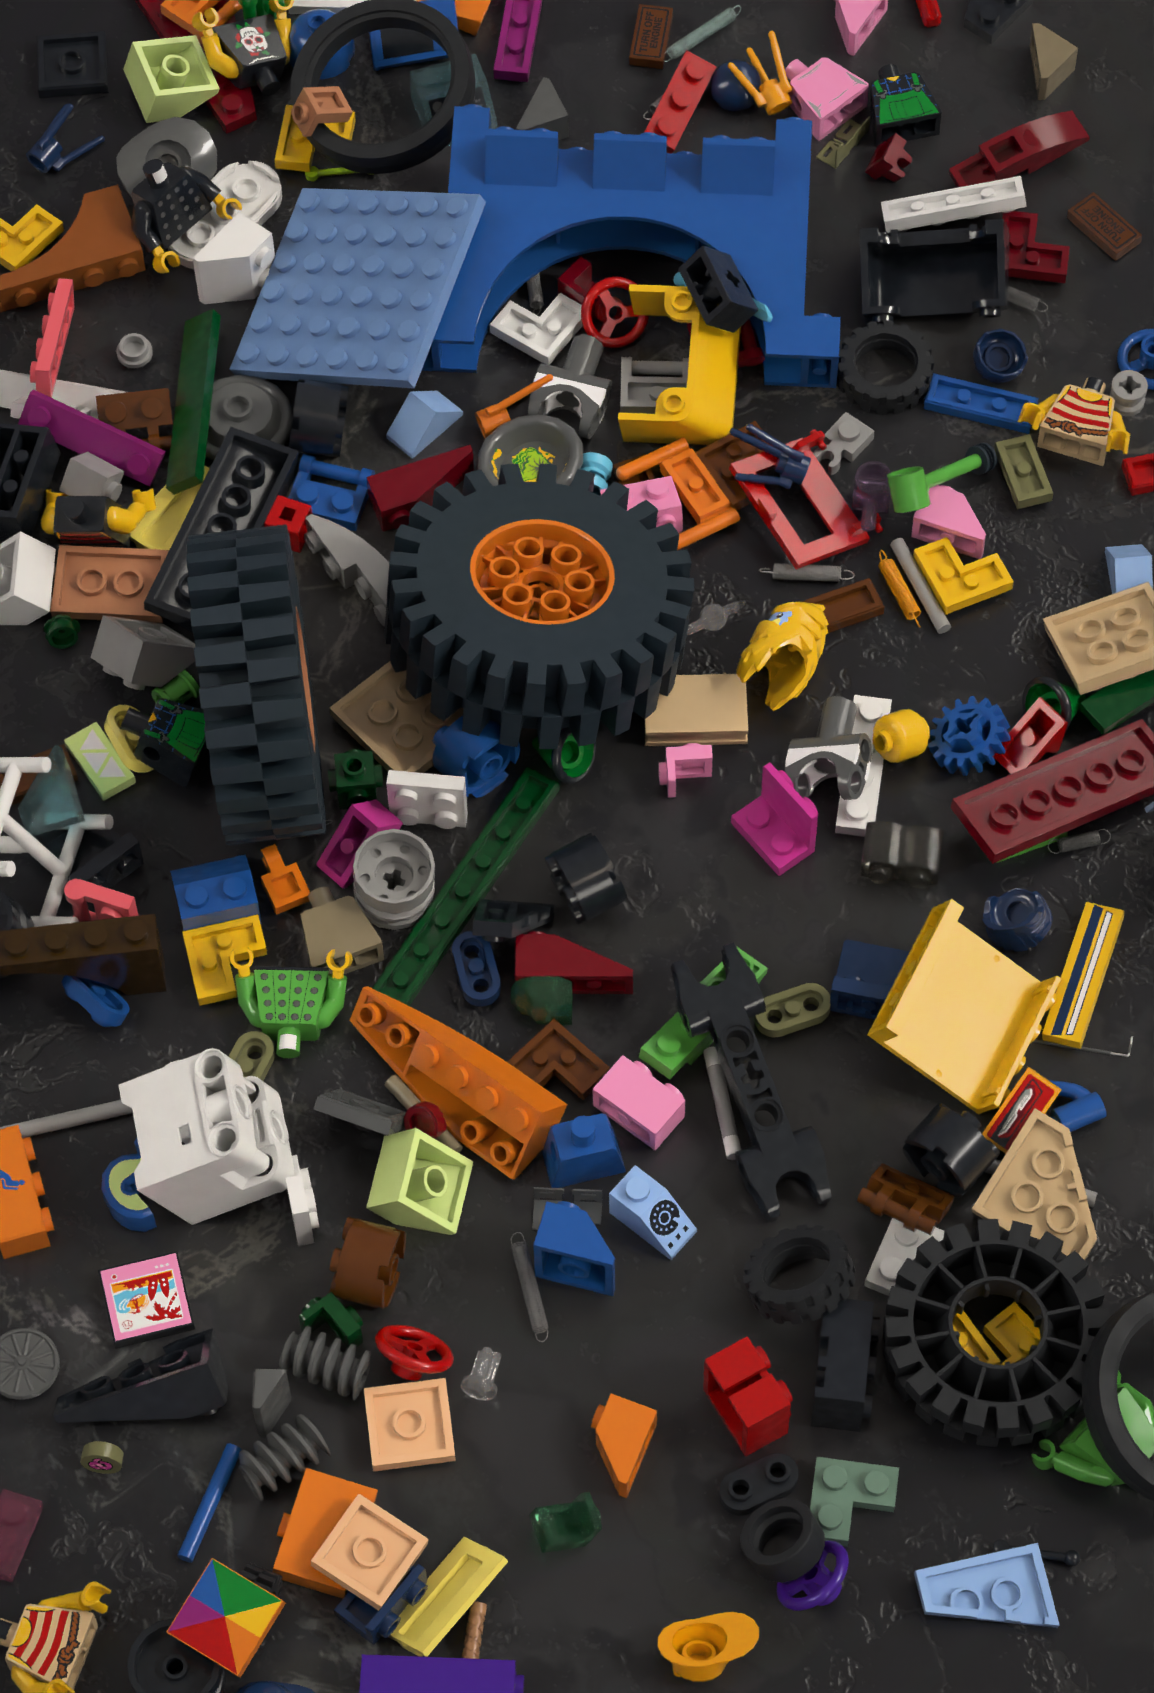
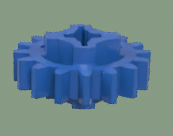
M970 696L968 703L964 705L960 699L955 700L954 709L950 710L944 706L942 711L945 716L942 719L933 718L932 720L937 729L930 730L931 742L928 744V748L940 767L945 766L951 774L959 768L963 776H967L972 767H975L978 773L982 772L983 763L987 761L989 764L994 765L996 763L993 757L994 754H1004L1006 752L1001 742H1007L1011 739L1007 732V729L1010 728L1009 722L997 704L992 706L988 698H984L978 703L974 696Z

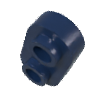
M473 931L464 932L456 937L452 945V956L461 991L468 1003L479 1007L488 1006L497 1000L501 991L500 977L489 941L483 940L482 936L473 935ZM475 952L478 956L470 959L466 957V954ZM478 986H485L488 988L485 992L482 993L474 990Z

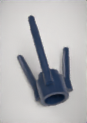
M65 104L42 137L26 153L28 161L42 173H47L51 168L59 172L67 163L105 141V137L101 135L61 158L62 146L53 137L73 110L72 104Z
M747 424L746 429L763 441L735 428L730 429L731 435L777 457L774 471L780 473L779 477L737 473L735 474L736 480L778 485L786 489H790L792 482L798 485L802 484L810 465V457L792 449L752 424Z

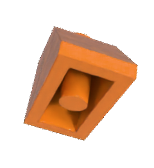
M611 1393L606 1406L598 1405L591 1428L596 1429V1446L619 1496L627 1498L656 1429L657 1410Z

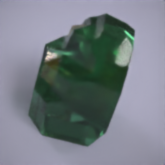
M531 976L519 979L513 984L511 988V1003L522 1015H529L537 1024H548L555 1019L562 1026L572 1025V981L559 976Z

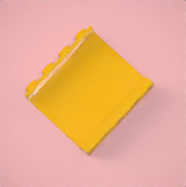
M950 899L932 908L867 1035L974 1112L981 1114L995 1108H1000L1010 1094L1008 1089L1013 1076L1017 1075L1026 1062L1024 1054L1029 1044L1040 1034L1042 1029L1040 1021L1044 1013L1055 1003L1057 999L1055 991L1062 978L1054 976L1040 982L959 923L958 919L964 907Z

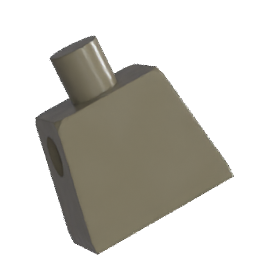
M319 887L309 893L308 898L312 908L303 911L300 915L310 967L329 968L326 963V957L332 949H335L334 962L338 966L344 965L347 951L353 957L351 966L344 970V974L384 960L381 938L354 897L345 896L334 900L329 887Z

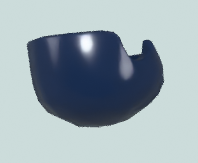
M734 59L722 63L714 71L710 82L711 98L721 108L739 112L749 109L754 105L755 101L728 68V63H734L759 93L758 88L762 85V81L753 65L747 61Z
M1002 328L985 332L977 341L973 351L975 369L984 379L993 383H1007L1014 380L1022 373L1028 361L1023 341L1014 332Z

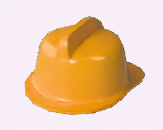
M737 1612L717 1613L697 1619L678 1621L668 1625L659 1634L657 1647L661 1655L671 1662L675 1676L692 1682H706L718 1677L729 1661L746 1655L755 1647L759 1640V1627L755 1620L746 1614Z

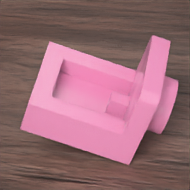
M688 743L679 747H666L665 762H659L658 768L660 785H667L668 798L676 797V779L712 777L713 757L711 745Z

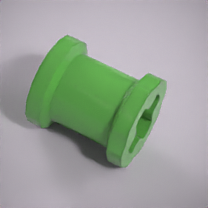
M183 670L162 688H154L151 695L155 703H157L158 699L164 698L184 704L190 698L196 699L199 697L200 687L194 678L186 670Z

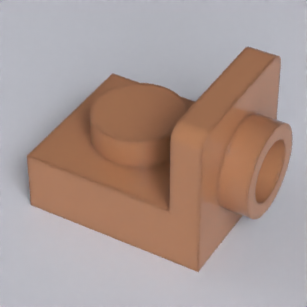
M339 86L305 87L302 89L291 110L293 120L304 137H311L318 123L348 122L353 113Z

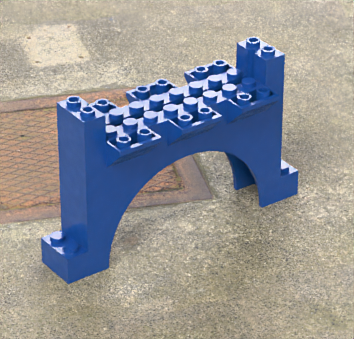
M468 104L464 107L454 106L448 193L480 194L486 201V204L421 371L477 373L479 355L484 338L490 327L489 324L494 320L501 307L525 282L556 263L590 252L622 249L652 252L685 263L699 248L706 246L731 255L752 298L767 305L772 314L771 322L763 321L754 315L750 318L752 329L765 357L763 361L764 385L836 388L841 317H832L826 313L804 316L812 121L803 120L798 117L776 119L775 140H767L763 137L731 139L728 136L717 135L712 138L703 137L702 155L689 151H680L672 154L667 153V136H659L652 132H645L640 135L622 134L618 131L594 133V150H587L583 147L559 149V138L556 131H550L545 128L514 130L505 126L492 129L490 108L476 104Z

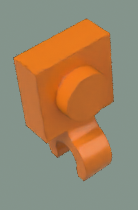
M275 844L261 849L262 861L268 874L261 876V883L276 915L310 902L308 898L310 890L297 863L285 866Z

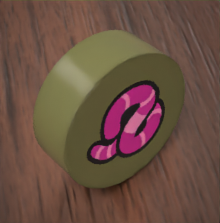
M94 1441L83 1446L80 1463L84 1468L92 1472L112 1474L121 1470L124 1453L118 1446L112 1443Z

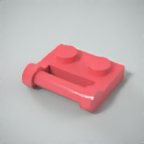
M72 879L64 887L66 900L72 905L73 917H77L79 922L139 916L134 896L81 879ZM87 902L94 904L95 912L89 911Z

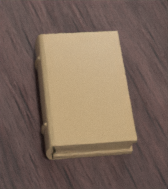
M737 674L676 675L672 691L668 696L659 693L656 710L645 719V746H682L688 743H698L700 745L748 744L746 682L742 683Z

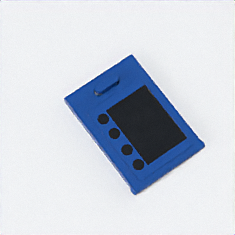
M455 0L419 1L442 13L458 30ZM386 28L369 32L373 69L375 71L449 58L437 42L417 31L403 28Z

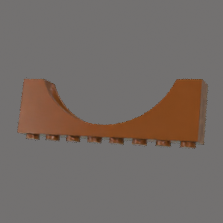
M118 184L85 193L78 215L70 229L50 250L29 264L0 275V312L17 307L30 306L35 302L48 299L50 292L55 293L58 279H72L73 290L76 291L86 287H96L104 282L121 277H130L146 270L143 250L138 238L132 231V220Z

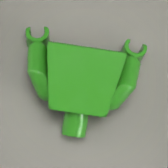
M1118 1370L1117 1394L1124 1423L1134 1442L1150 1458L1154 1454V1409L1152 1402L1130 1384H1122L1121 1374ZM1085 1417L1059 1445L1063 1451L1057 1453L1053 1442L1048 1439H1042L1039 1441V1446L1041 1449L1050 1452V1455L1041 1458L1036 1454H1031L1034 1465L1041 1470H1048L1054 1466L1056 1471L1069 1477L1103 1487L1125 1484L1112 1471L1098 1451L1091 1437Z

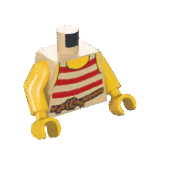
M1086 378L1082 388L1071 384L1066 385L1060 394H1053L1038 405L1024 403L1017 422H1028L1034 430H1038L1039 424H1041L1037 447L1100 466H1104L1106 453L1110 452L1111 449L1121 450L1126 455L1128 453L1130 433L1126 431L1121 414L1113 410L1115 399L1103 394L1106 384L1099 378Z
M90 1582L83 1591L44 1599L38 1604H27L19 1623L0 1618V1645L8 1647L5 1661L11 1671L12 1681L22 1693H75V1685L98 1629L94 1613L88 1611L93 1609L101 1614L107 1612L108 1606L99 1600L104 1594L111 1593L109 1588L98 1582Z

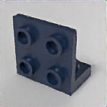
M845 940L837 975L834 976L831 988L830 1011L875 1020L910 951Z

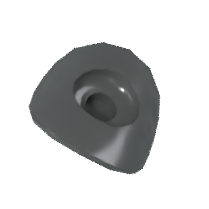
M180 117L161 120L146 128L126 143L116 157L117 175L126 192L131 197L133 188L146 178L143 172L144 164L152 159H159L163 163L169 162L177 167L188 166L203 173L210 180L217 171V149L210 133L196 121Z

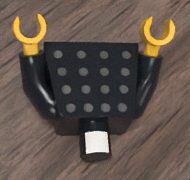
M152 159L143 166L146 178L133 188L131 193L134 204L131 228L148 254L152 252L155 256L152 264L154 270L162 274L169 273L164 259L166 258L172 267H178L180 259L175 252H164L163 250H166L212 210L210 204L212 201L216 204L217 215L227 220H232L233 218L227 214L226 205L230 203L236 210H242V205L237 199L224 198L219 193L222 190L203 173L185 165L177 167L169 162L163 163L159 159Z

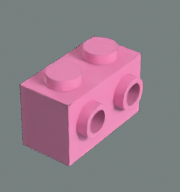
M624 1055L619 1058L593 1088V1106L607 1114L609 1118L653 1150H656L685 1117V1099L682 1093L672 1084L665 1083L664 1085L654 1078L651 1071L639 1061L632 1062Z

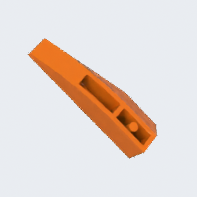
M368 986L362 988L349 1021L420 1101L431 1102L438 1106L447 1123V1130L457 1141L512 1180L517 1178L544 1148L550 1127L560 1123L568 1104L502 1058L445 1024Z

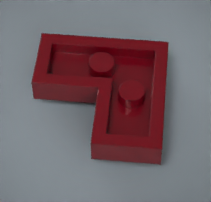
M1003 212L1002 219H1004L1009 228V277L1065 283L1070 246L1035 242L1038 221L1037 213Z

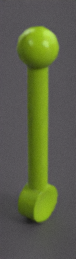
M311 166L310 172H305V176L308 181H316L320 176L360 172L342 167L318 170L317 167Z

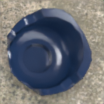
M1014 888L1000 897H988L985 902L982 920L989 939L998 947L1003 946L1004 950L1022 952L1028 950V948L1036 947L1037 943L1043 940L1052 926L1053 916L1049 906L1038 891L1031 892L1022 888Z

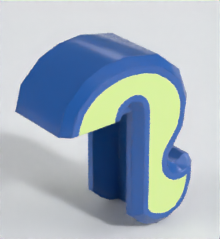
M136 1138L134 1143L137 1154L122 1155L111 1161L102 1174L101 1190L111 1215L120 1225L129 1230L146 1232L157 1226L154 1214L138 1196L140 1192L137 1191L134 1171L141 1160L138 1139Z

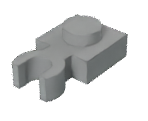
M845 412L825 433L824 442L827 448L821 450L818 447L814 451V455L819 462L822 459H830L828 474L834 475L840 469L841 459L844 457L853 462L874 439L875 431Z

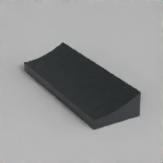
M230 427L144 601V610L166 618L193 633L190 616L192 607L187 580L189 577L186 560L188 536L265 527L264 522L278 495L286 496L296 476L299 451Z

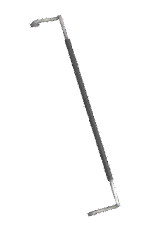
M1131 1036L1128 1055L1088 1047H1081V1049L1038 1039H1035L1033 1042L1101 1054H1112L1129 1057L1133 1037Z

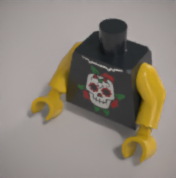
M269 0V7L276 13L277 19H273L272 15L268 14L214 27L219 19L215 9L208 8L205 10L204 15L207 23L204 21L201 12L195 14L192 18V25L196 30L203 32L204 36L201 37V41L209 66L229 78L237 88L243 89L258 85L265 96L276 93L281 87L279 79L282 77L284 66L290 61L289 34L291 18H287V10L293 6L294 0H284L285 6H281L278 0Z

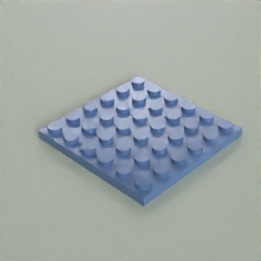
M302 188L270 267L269 275L266 277L229 370L234 375L254 376L262 379L290 381L303 379L337 384L415 388L486 201L480 194Z

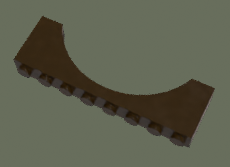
M155 914L0 931V975L30 973L68 975L109 985L128 996L167 991L164 954Z

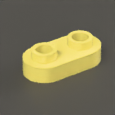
M117 705L109 710L104 724L108 738L122 763L128 769L138 773H146L153 770V768L134 756L140 736L120 729L128 709H137L129 705Z

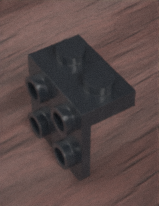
M113 827L110 830H85L70 876H68V881L81 879L109 889L144 864L139 841L131 832L121 837ZM68 830L45 846L58 859Z

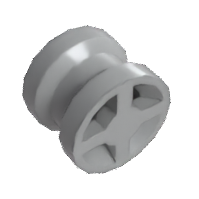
M1125 370L1117 373L1112 380L1109 396L1115 399L1113 410L1122 416H1134L1140 413L1144 407L1148 384L1142 374L1133 370Z

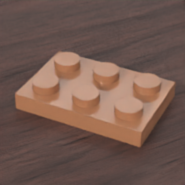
M59 545L50 610L52 618L56 615H68L71 619L102 620L104 615L163 623V617L144 610V601L169 550Z

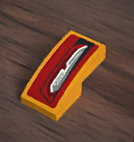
M1028 1067L982 1135L1006 1154L1034 1108L1046 1114L1062 1089Z

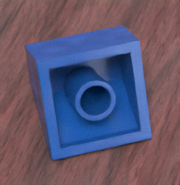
M246 855L170 871L184 931L257 914L260 924H262L255 887Z
M547 1201L533 1245L535 1277L613 1296L615 1291V1257L588 1213L570 1202L560 1201L556 1204Z

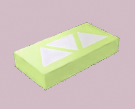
M97 722L64 739L65 747L103 801L136 783L134 774L122 763L112 743Z

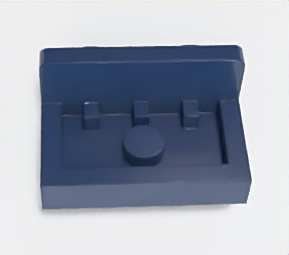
M420 1564L416 1567L412 1566L396 1591L379 1611L349 1591L334 1609L335 1616L372 1645H375L381 1636L387 1638L394 1632L401 1620L399 1615L408 1604L414 1606L423 1597L428 1587L426 1585V1569Z

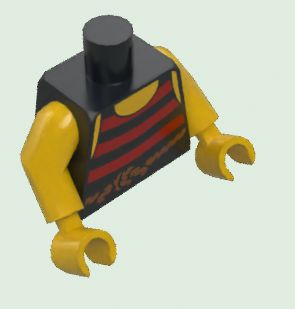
M153 488L143 492L140 489L133 490V503L126 509L106 496H68L63 492L55 493L52 492V489H47L46 507L41 518L42 530L47 534H55L60 545L130 548L131 532L142 521L146 512L156 509Z

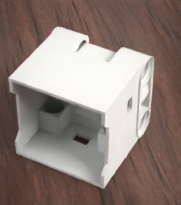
M214 1048L206 1049L201 1053L183 1060L171 1062L163 1068L119 1084L121 1102L132 1108L141 1156V1160L134 1171L137 1191L191 1225L287 1189L286 1177L294 1176V1165L280 1096L275 1089L258 1077H243L240 1065L220 1050ZM270 1166H272L271 1171L268 1174H266L267 1170L270 1168Z

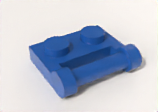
M303 454L289 498L311 505L313 515L328 519L348 530L356 531L368 500L366 477L375 475V471L367 468H362L359 471L316 461L315 456ZM312 475H317L358 486L356 491L310 480Z

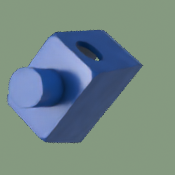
M607 1114L578 1116L574 1120L550 1127L542 1155L551 1188H561L626 1172L616 1134Z

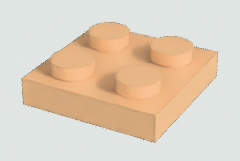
M446 1378L364 1388L373 1472L456 1461Z
M358 1494L312 1558L311 1566L379 1611L396 1591L424 1551L429 1539L361 1494Z

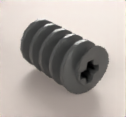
M306 1326L300 1335L293 1331L286 1340L282 1350L279 1369H285L288 1372L293 1367L294 1377L300 1379L308 1373L309 1383L315 1385L323 1379L322 1385L324 1389L329 1391L338 1385L337 1391L339 1395L344 1397L353 1391V1400L355 1401L360 1395L370 1371L371 1351L366 1350L358 1359L355 1358L356 1345L351 1344L343 1353L340 1352L341 1339L336 1338L328 1347L325 1346L326 1333L321 1332L313 1341L310 1340L311 1327Z
M299 1414L295 1417L297 1430L288 1423L281 1426L283 1439L276 1433L270 1432L267 1435L269 1448L260 1441L254 1442L253 1451L255 1456L244 1449L239 1452L240 1472L259 1501L263 1500L261 1489L263 1485L273 1492L278 1490L275 1480L277 1476H280L287 1483L292 1481L289 1470L291 1467L304 1474V1459H309L316 1466L320 1464L318 1450L321 1449L331 1456L321 1433L304 1415Z

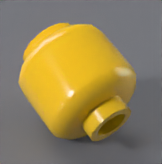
M902 709L884 715L876 721L873 728V745L885 760L891 763H899L917 757L925 751L930 738V730L927 721L917 712L911 709Z

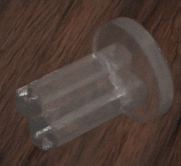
M483 1347L482 1351H478L471 1374L463 1377L460 1385L465 1394L479 1400H492L496 1397L498 1388L494 1380L502 1358L501 1354L493 1352L489 1347Z

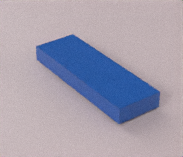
M933 373L924 401V409L1029 434L1032 425L1028 422L1019 423L1017 421L1024 403L1038 405L1039 398Z

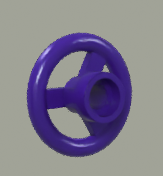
M825 1540L822 1555L809 1572L793 1581L777 1582V1597L780 1603L789 1610L803 1611L817 1605L825 1606L834 1601L841 1592L842 1582L849 1566V1557L846 1549L838 1542ZM828 1553L836 1557V1566L833 1572L824 1565ZM801 1590L808 1595L802 1598L792 1597Z

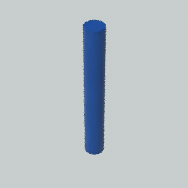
M226 1444L178 1552L177 1557L183 1561L193 1562L239 1458V1452L242 1451L240 1447L234 1444Z

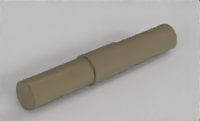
M397 1075L391 1076L385 1082V1087L407 1110L411 1106L422 1102ZM447 1129L436 1138L437 1141L458 1153L463 1148Z

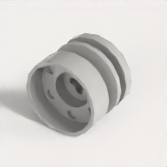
M398 829L379 831L364 840L356 851L353 864L354 897L372 924L379 928L391 930L411 927L420 920L433 901L435 893V863L432 851L423 839L409 831Z

